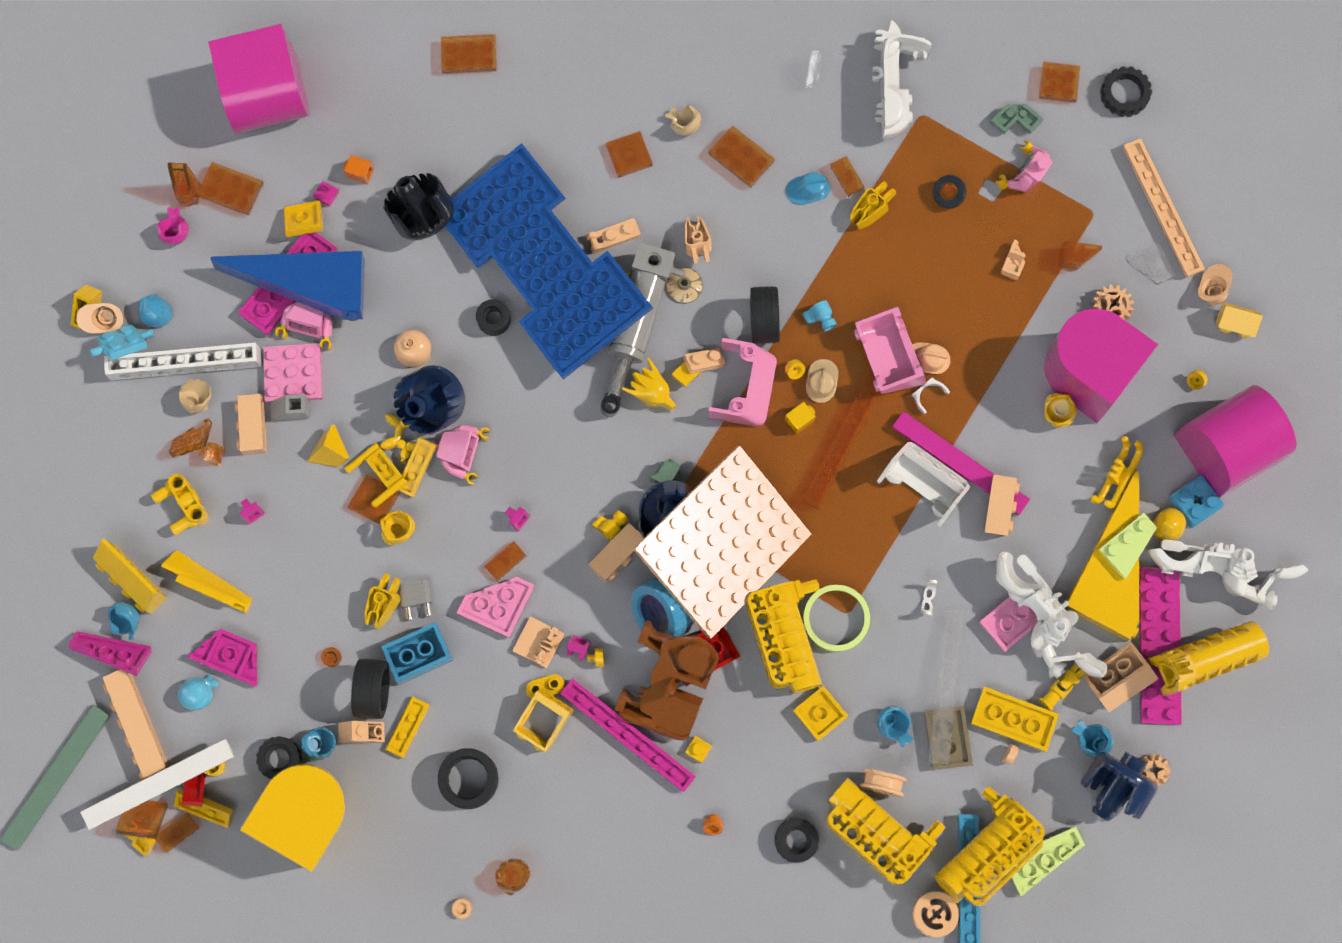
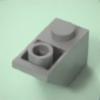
M305 394L285 395L271 401V421L309 418V399Z

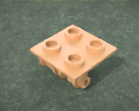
M530 616L512 651L547 668L565 633Z

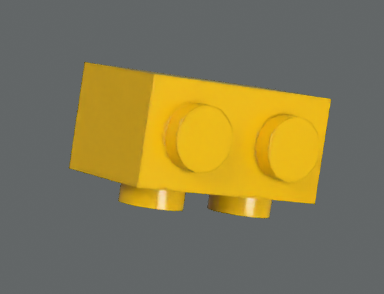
M1223 302L1215 324L1220 328V331L1225 333L1233 331L1243 338H1249V336L1256 337L1263 315L1258 311Z

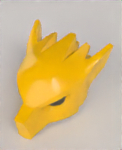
M648 357L646 360L651 370L642 368L643 374L633 373L632 376L635 382L631 381L630 384L634 390L622 387V390L637 398L648 407H663L673 411L676 408V404L669 397L668 384Z

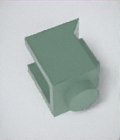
M672 459L665 460V462L662 461L655 475L649 476L650 481L655 484L668 480L675 481L680 473L679 464Z

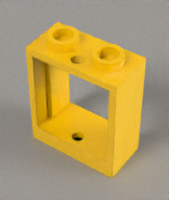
M541 688L535 693L513 731L517 733L516 736L521 740L531 742L536 750L547 752L554 744L574 709ZM539 702L562 717L548 741L525 727L526 722Z

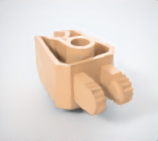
M698 215L696 216L697 225H692L689 217H687L685 222L686 254L690 257L692 256L694 264H697L699 261L698 255H703L705 262H709V253L712 250L711 237L704 221Z

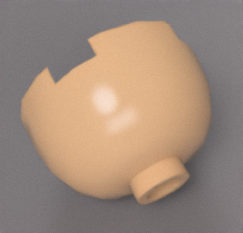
M414 329L406 330L395 339L394 354L403 366L418 368L426 364L430 359L432 346L428 337L421 331Z

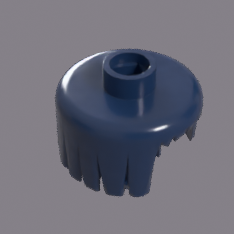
M437 365L424 366L402 377L401 381L397 383L396 391L393 395L394 399L398 398L393 403L394 408H399L396 411L398 418L405 417L402 423L410 425L409 429L411 431H417L423 435L434 434L454 424L462 415L465 407V393L461 382L450 370Z
M668 480L653 485L645 492L639 504V531L642 533L643 539L693 490L691 486L680 481Z
M1126 751L1120 760L1106 752H1099L1081 780L1083 787L1090 785L1092 790H1096L1100 784L1104 786L1096 798L1098 803L1096 806L1092 805V812L1104 820L1110 821L1113 819L1111 817L1113 812L1117 813L1120 807L1124 806L1128 801L1124 813L1126 815L1132 814L1133 818L1140 819L1158 790L1157 784L1142 774L1147 764Z

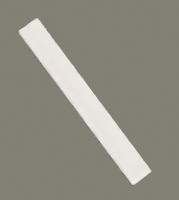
M224 739L81 811L82 817L90 830L235 757L227 739Z

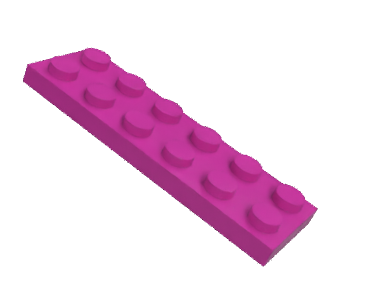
M313 232L301 235L286 254L337 252L338 249L322 236ZM258 287L237 313L269 336L281 321L284 309L296 301Z

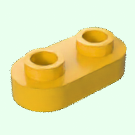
M553 674L529 682L526 687V693L532 699L535 695L532 689L537 686L553 696L558 695L565 688V682L561 676ZM553 681L558 682V686L555 688L551 687Z

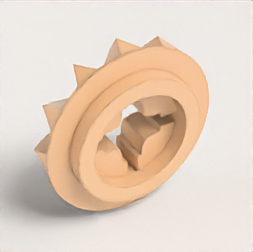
M1150 754L1142 758L1141 761L1147 764L1142 774L1154 781L1157 786L1164 784L1170 777L1171 768L1167 760L1161 757V755ZM1153 763L1156 768H1162V770L1156 773V777L1153 772L1146 771L1153 767Z

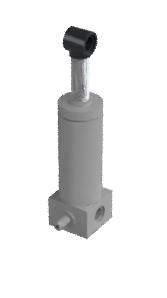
M639 242L629 276L653 309L610 342L608 354L617 360L607 393H605L600 405L601 413L606 417H614L619 411L620 394L630 363H642L668 277L670 278L671 274L682 278L685 276V270L673 267L676 253ZM611 402L615 405V409L607 410L605 404Z

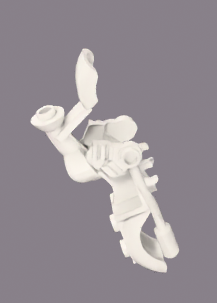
M1164 539L1160 542L1161 549L1147 550L1152 561L1159 566V569H1162L1161 573L1173 574L1174 571L1181 572V576L1193 577V574L1214 571L1222 576L1224 587L1229 594L1245 597L1253 602L1262 604L1269 611L1277 604L1275 591L1269 590L1266 592L1275 579H1294L1308 572L1307 567L1304 565H1292L1281 569L1276 568L1273 573L1268 575L1262 585L1256 589L1247 584L1258 577L1254 563L1255 556L1249 548L1235 550L1234 544H1230V549L1229 545L1225 544L1223 550L1222 542L1219 544L1214 543L1212 547L1204 545L1203 548L1184 545L1181 541ZM1163 550L1175 552L1185 550L1193 551V553L1182 561H1176L1167 556Z
M1005 551L1001 552L996 563V580L1009 592L1010 598L1015 602L1017 601L1019 607L1026 605L1035 612L1038 623H1036L1032 632L1030 644L1033 649L1041 651L1043 659L1049 668V677L1055 676L1058 678L1066 672L1064 668L1067 664L1061 663L1062 661L1075 660V663L1087 674L1103 678L1107 673L1106 663L1096 659L1090 653L1080 654V652L1056 655L1053 646L1058 647L1061 641L1066 640L1071 628L1078 621L1077 613L1064 609L1069 602L1059 603L1058 597L1062 593H1052L1047 583L1037 572V567L1026 554L1019 556L1017 563L1038 584L1027 583L1021 580L1014 571L1012 554Z

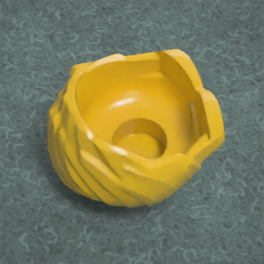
M1053 393L1049 395L1045 402V419L1056 428L1069 426L1077 414V407L1070 394Z
M403 511L390 512L380 520L382 539L385 543L392 546L410 539L416 529L413 518Z

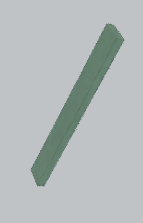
M96 705L91 707L0 840L15 850L20 849L111 715Z

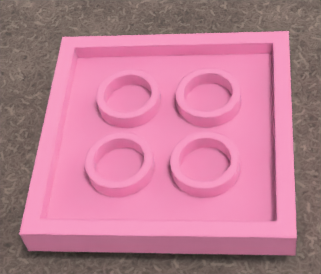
M320 343L263 347L265 403H271V401L285 395L305 394L309 400H323Z

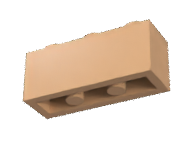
M261 394L237 396L238 402H235V411L238 413L236 430L239 432L237 449L243 455L267 453L265 403Z
M993 475L984 532L1008 536V532L1013 531L1014 521L1010 519L1011 513L1016 512L1017 502L1013 500L1014 494L1019 493L1020 483L1016 482L1017 478Z
M628 523L589 563L590 569L605 583L609 580L612 582L619 575L618 571L621 567L625 568L632 562L633 559L631 557L636 553L633 549L643 540L642 534Z

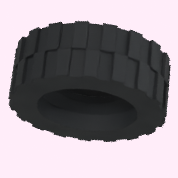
M281 736L265 740L256 754V764H258L259 771L269 779H273L282 770L296 764H301L302 757L299 746L293 740ZM276 749H284L289 755V761L283 768H275L270 763V755Z
M803 818L786 820L777 829L775 847L781 857L789 862L800 863L807 861L814 856L818 849V832L813 824ZM795 830L803 832L807 838L806 846L798 851L791 849L787 844L789 833Z

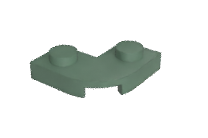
M1024 103L1023 105L1008 104L990 123L1003 135L1015 123H1018L1031 134L1042 123L1043 118Z

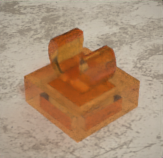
M207 442L206 448H200L199 455L204 456V461L220 466L224 447L214 442Z

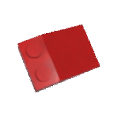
M724 626L709 639L703 632L696 635L706 640L716 651L719 659L714 671L740 657ZM683 681L686 687L691 685L690 683Z

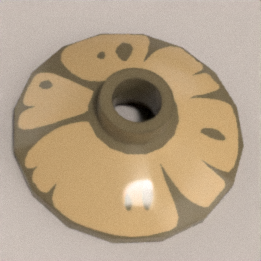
M679 268L685 270V276L682 278L671 274L666 283L667 294L677 303H691L698 299L702 293V278L693 269ZM686 281L688 284L686 286H682L681 282Z

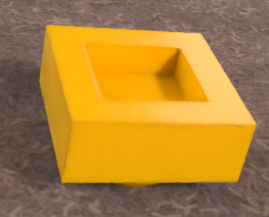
M695 736L685 753L703 763L712 746Z

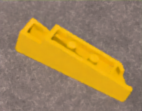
M178 550L174 551L161 566L177 574L175 582L244 613H247L253 599Z

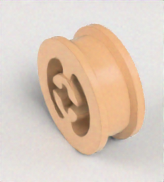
M872 769L863 770V773L866 775L864 783L860 784L861 788L885 795L903 797L904 794L901 793L903 783L907 781L906 778Z
M933 891L917 899L913 906L912 918L916 928L922 934L929 937H942L952 932L956 927L959 911L955 901L949 895ZM933 899L943 902L949 910L948 921L945 920V910H941L938 913L939 919L934 918L930 921L931 924L941 925V928L938 930L926 926L921 916L922 908L926 909L925 917L929 919L933 915L931 911H937L941 907L940 905H931L930 900Z

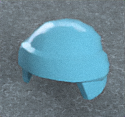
M208 674L206 678H190L180 686L178 691L179 702L191 711L201 710L211 703L213 698L211 688L217 687L219 682L212 680L211 674Z

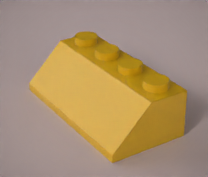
M105 538L101 540L93 556V559L97 562L95 566L102 573L106 571L110 575L108 579L115 586L119 584L123 588L121 592L129 600L133 598L137 602L134 604L137 609L142 613L146 611L151 614L167 596L116 545Z

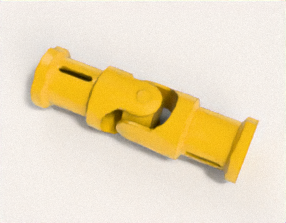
M1075 663L1070 669L1065 670L1064 676L1059 677L1049 687V692L1043 698L1040 697L1038 701L1047 710L1053 711L1054 705L1070 693L1073 688L1072 685H1077L1080 682V678L1086 672L1080 669L1076 673L1080 667Z

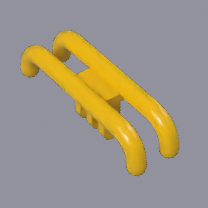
M1127 436L1121 438L1122 450L1118 458L1114 460V465L1110 468L1111 471L1107 473V479L1098 496H1091L1090 500L1093 504L1102 503L1112 484L1118 485V488L1111 501H1104V506L1108 509L1117 506L1143 456L1144 446L1140 440L1135 441L1136 452L1128 468H1126L1123 463L1130 450V440Z

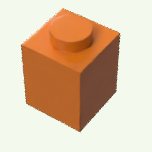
M350 155L349 160H346L343 170L347 178L368 185L374 166L369 160Z

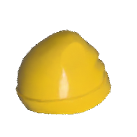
M1176 508L1162 510L1153 521V524L1157 527L1154 535L1161 541L1164 539L1177 540L1186 528L1187 522L1184 514Z

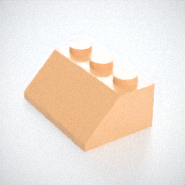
M1132 642L1103 661L1107 665V673L1103 678L1091 676L1087 673L1083 675L1108 712H1111L1158 679Z

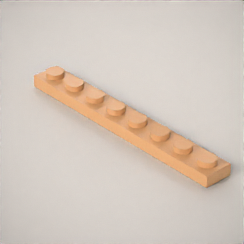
M1142 139L1125 144L1123 150L1185 277L1188 278L1203 272L1205 268Z

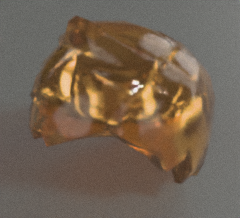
M520 859L506 860L495 873L497 886L508 895L521 891L530 878L528 865Z

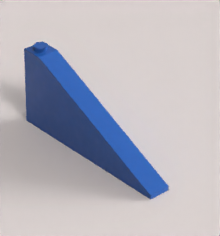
M362 251L211 256V262L215 270L343 320L356 321L363 319L365 260Z

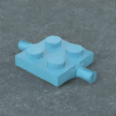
M129 325L111 332H105L102 335L96 336L100 347L90 349V354L92 357L105 354L113 360L146 349L147 343L144 339L154 337L153 330L150 329L141 333L133 325Z

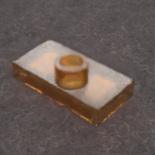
M847 156L830 164V168L847 197L864 189L865 186Z
M186 813L154 838L162 850L168 853L198 831L199 827L190 814Z

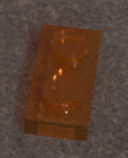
M513 541L486 564L485 568L498 582L527 556Z

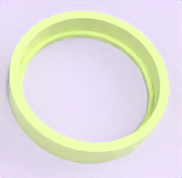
M829 585L816 591L810 597L804 609L803 624L806 634L815 645L826 651L843 652L858 645L865 637L870 625V612L864 598L854 589L844 585ZM829 591H843L854 596L861 604L864 612V625L861 633L850 643L844 645L827 644L820 640L812 631L809 621L810 609L814 601L822 594Z

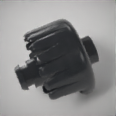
M420 173V179L416 175L400 178L393 187L394 192L390 190L387 193V198L384 199V211L397 232L405 239L422 240L429 238L441 231L453 216L454 204L439 178L431 173H426V175Z

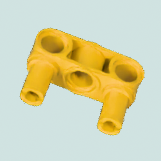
M181 474L171 475L165 486L151 494V497L157 504L171 495L175 496L178 505L185 513L182 519L169 526L174 535H178L189 527L202 526L208 521L209 516L201 499L189 481ZM182 480V485L176 488V482ZM201 511V517L194 520L195 513Z

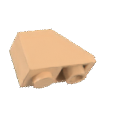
M348 721L338 723V743L385 742L384 722Z

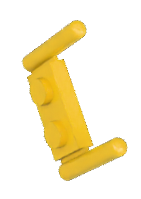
M375 442L345 467V471L351 473L365 460L388 488L371 502L372 507L377 508L408 482Z

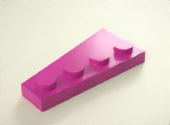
M76 631L69 642V649L134 676L139 674L152 653L151 646Z

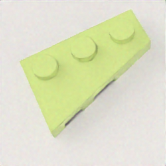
M1143 513L1098 551L1125 580L1157 527Z

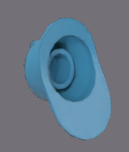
M811 172L792 179L787 185L786 194L789 200L795 204L820 201L828 196L830 183L823 175Z

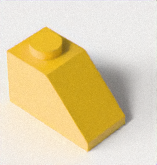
M84 285L74 293L71 326L81 329L76 320L78 311L85 305L101 303V290Z

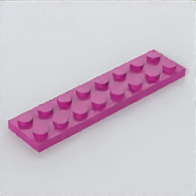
M1140 567V654L1158 677L1155 682L1140 691V724L1182 725L1181 691L1163 696L1160 688L1164 686L1165 682L1159 667L1151 666L1148 659L1181 646L1180 572L1174 571L1173 574L1161 573L1162 569L1156 567Z

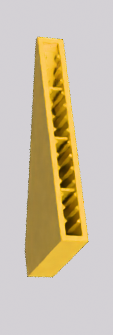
M1137 471L1134 472L1119 503L1115 506L1067 599L1069 604L1064 608L1068 611H1075L1079 617L1124 641H1128L1131 638L1134 639L1139 631V628H1137L1139 623V558L1124 580L1098 550L1139 517V472Z

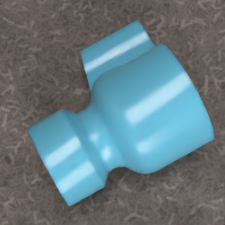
M827 300L815 304L810 310L802 314L807 324L821 321V327L824 332L837 326L835 319L831 317L832 309Z

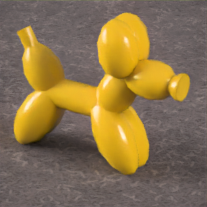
M386 414V421L395 427L394 438L383 441L380 447L383 450H389L397 446L401 449L400 462L407 463L406 459L409 458L416 442L406 443L401 438L403 429L410 425H404L402 420H399L396 416Z

